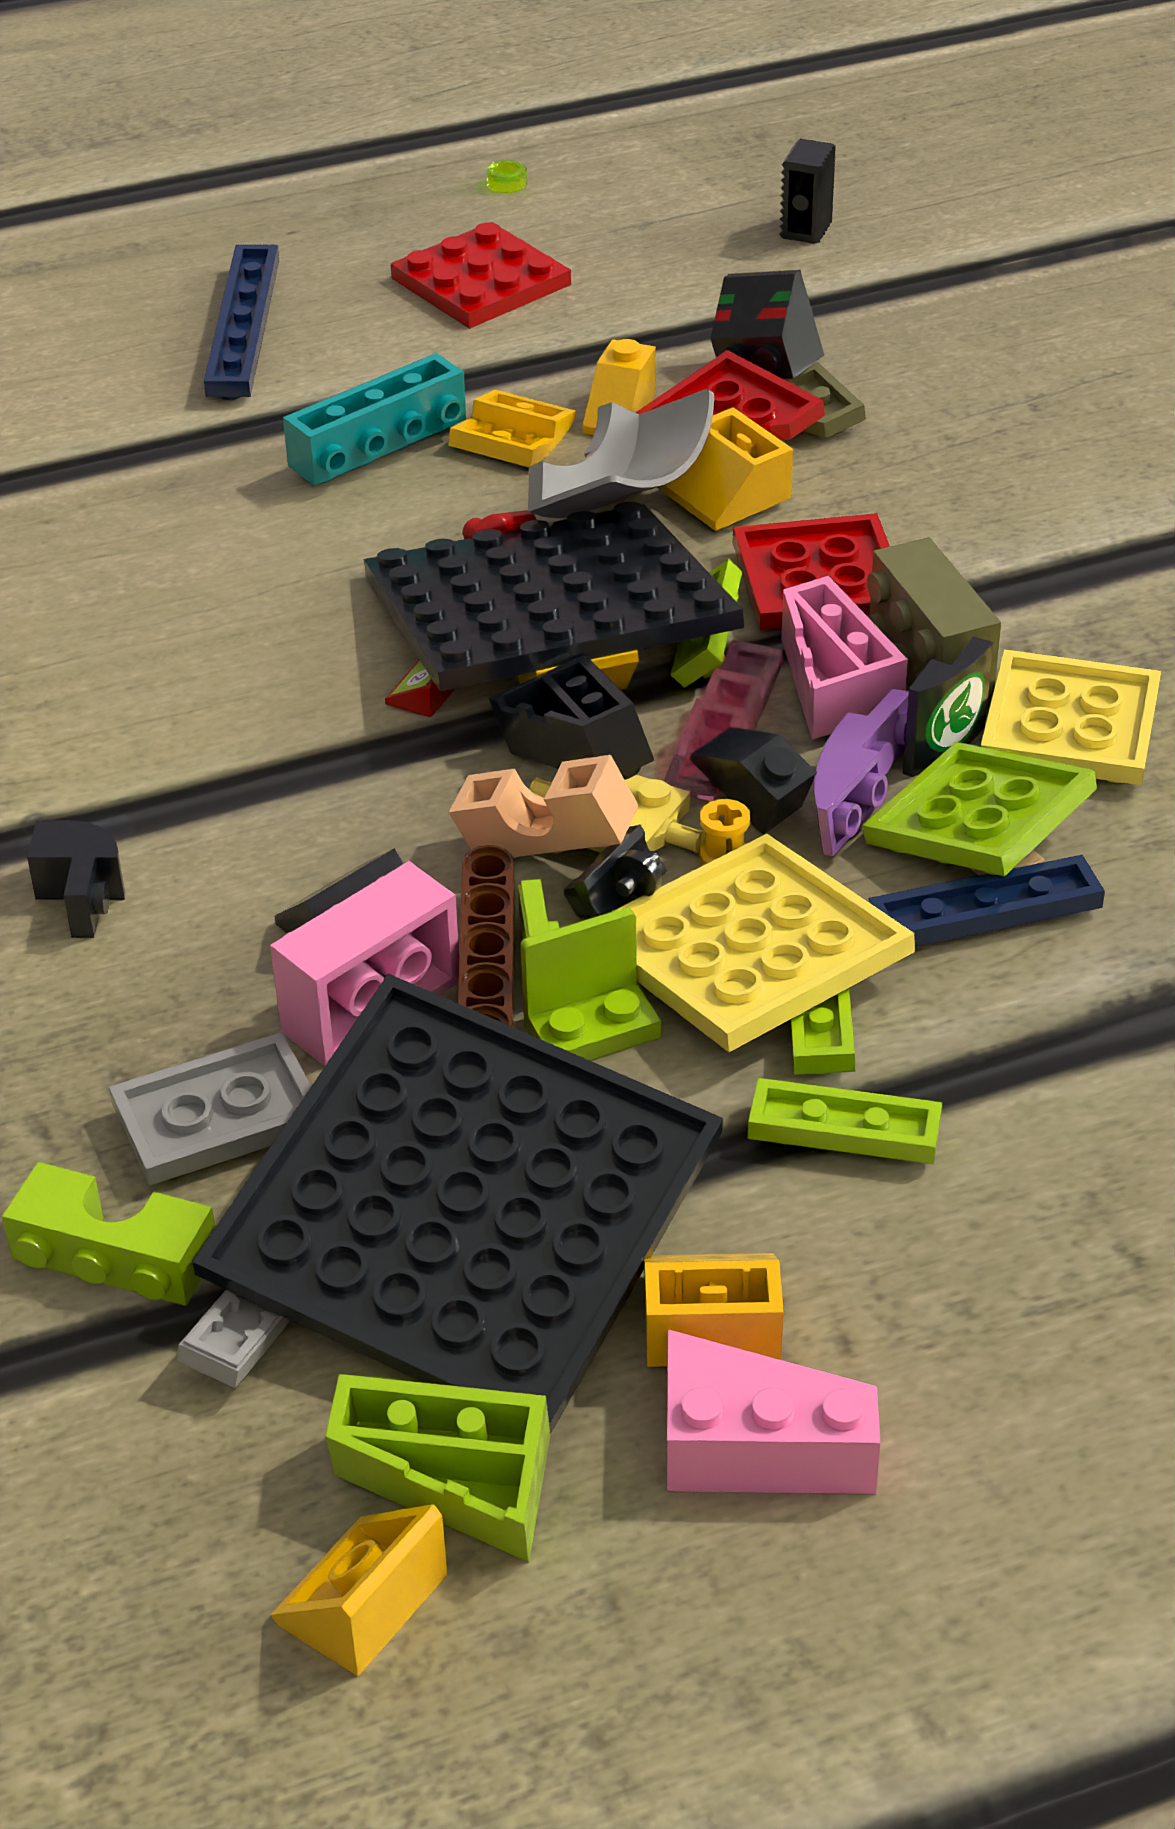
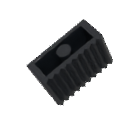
M799 139L781 164L784 169L781 172L783 174L781 179L783 183L781 189L783 192L780 195L782 197L780 203L782 205L780 210L782 213L780 217L782 223L779 227L782 230L779 235L783 239L813 244L820 243V239H823L825 231L830 227L833 216L836 146L833 143Z

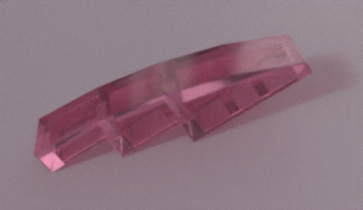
M732 640L721 670L714 669L703 699L696 698L664 782L670 786L689 791L691 797L708 801H715L721 791L691 762V754L729 727L755 730L782 667V650Z

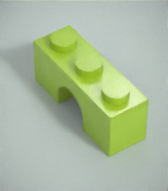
M37 1162L2 1215L12 1259L21 1261L32 1268H47L77 1276L91 1284L103 1283L136 1292L147 1299H162L187 1306L202 1278L194 1274L192 1261L215 1229L211 1206L157 1192L152 1193L143 1209L133 1217L118 1222L103 1221L104 1218L95 1176L42 1162Z

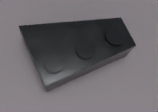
M585 654L489 698L511 754L559 769L564 761L611 755L624 780L635 776L642 766L655 761L633 702Z

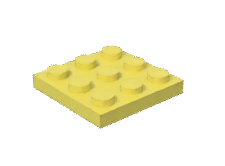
M1004 649L981 747L1093 769L1096 779L1107 780L1112 783L1142 785L1161 671Z

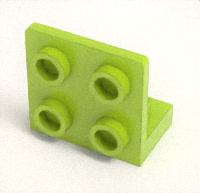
M623 908L522 940L524 1027L528 1034L590 1061L661 1038V1019L637 984L636 916L631 908Z

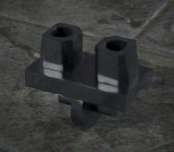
M641 824L630 826L622 843L606 847L595 858L596 860L564 889V895L578 917L592 916L594 918L610 913L644 895H653L659 889L662 883V876L667 872V869L663 862L660 861L658 854L649 850L645 841V831Z

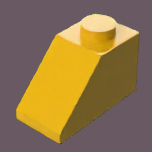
M631 339L611 340L596 365L582 425L583 434L594 435L598 407L613 402L633 412H637L652 401L656 394L655 346L639 344Z

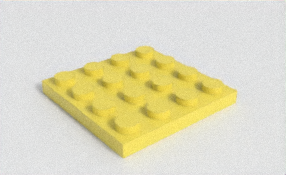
M768 834L659 887L651 896L644 895L614 910L617 911L629 907L636 916L637 982L728 1052L737 1049L915 952V939L912 931Z

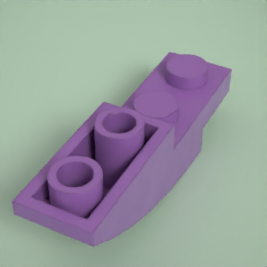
M892 689L868 716L848 712L825 743L818 759L817 774L814 776V796L824 855L834 856L846 841L857 833L859 827L869 815L884 802L888 782L883 774L889 771L891 765L904 752L908 691Z

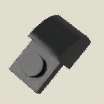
M36 820L27 855L35 900H64L71 938H94L99 915H106L108 913L109 900H125V887L117 843L106 830L88 822Z

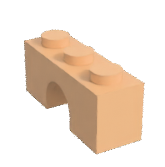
M606 755L562 762L545 797L530 791L523 784L515 769L468 775L449 810V814L471 850L478 846L494 845L506 849L513 858L543 853L556 854L568 850L592 847L605 848L610 845L621 844L639 805L612 756Z

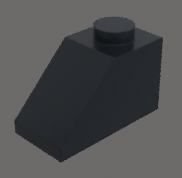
M729 727L693 752L690 757L691 762L728 799L739 801L750 811V822L763 835L803 806L814 776L817 774L779 734L737 727Z

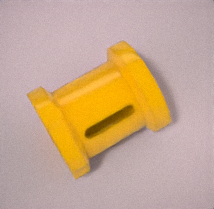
M718 799L709 802L702 808L700 812V825L705 831V843L700 847V862L702 865L725 855L726 848L731 852L746 844L744 842V832L750 825V811L744 804L731 799ZM721 815L723 816V824L718 820Z

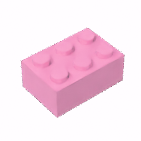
M408 861L272 943L270 949L281 1032L325 1067L388 973L437 995L458 984L459 941L456 895Z

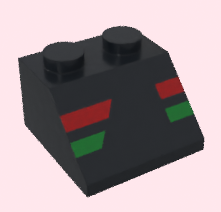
M801 270L733 273L723 278L710 338L716 357L728 350L782 379H794L824 356Z

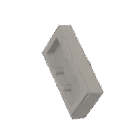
M225 1290L180 1342L177 1362L236 1388L291 1320Z

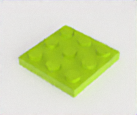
M955 742L862 825L866 844L890 849L897 853L912 854L937 860L944 864H954L980 870L990 875L1006 876L1097 789L1095 771L1093 769Z

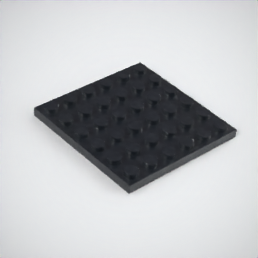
M638 502L619 503L613 507V510L599 513L591 511L573 512L567 516V519L549 523L544 520H531L521 524L520 529L506 534H502L499 530L486 529L474 533L473 538L458 541L435 539L427 542L425 547L407 551L402 548H389L380 551L377 557L364 559L367 580L440 692L557 667L584 654L591 660L744 628L743 608L645 504Z
M388 973L192 1261L194 1274L422 1383L546 1396L551 1435L644 1271V1259L652 1257L720 1137L724 1118Z

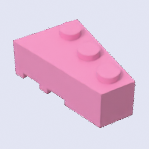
M829 576L783 590L781 640L812 740L832 734L848 712L868 716L892 689L906 690L908 659Z

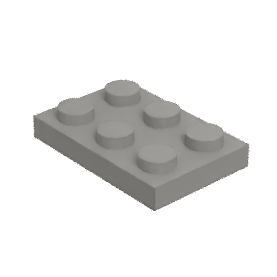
M283 1032L109 1086L114 1110L148 1185L151 1186L270 1147L311 1088V1085Z

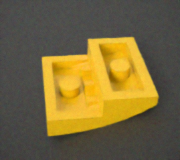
M493 390L474 399L472 418L450 428L448 446L529 467L541 462L560 443L575 421L576 410Z

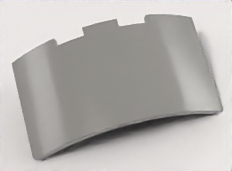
M705 389L642 414H637L613 402L598 407L596 429L593 439L584 453L585 458L582 461L570 466L553 465L544 461L529 466L528 512L542 517L567 518L573 512L592 511L677 479L695 462L704 446L712 421L714 393Z

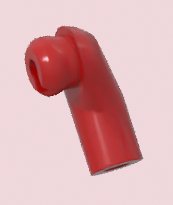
M524 510L491 514L483 519L472 518L465 523L462 535L464 539L473 538L474 533L486 529H495L501 531L502 534H506L520 529V525L524 522L536 520L535 514Z

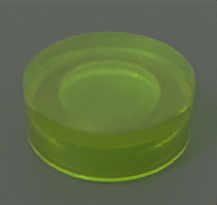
M500 160L492 163L486 170L487 186L492 191L514 193L523 190L528 184L527 168L521 162Z

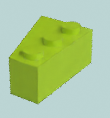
M339 1374L325 1435L335 1476L406 1508L434 1504L442 1514L444 1525L524 1561H530L550 1442L546 1396Z

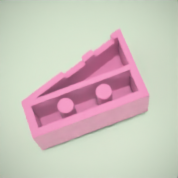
M668 1330L667 1491L876 1494L880 1454L877 1386Z

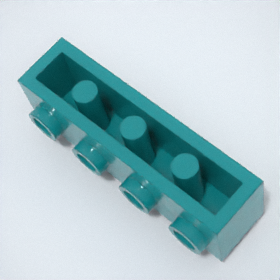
M434 353L283 417L288 466L315 486L320 483L329 482L334 477L356 467L368 465L379 457L395 450L404 449L411 443L434 433L443 432L448 427L466 420L464 371L438 353Z

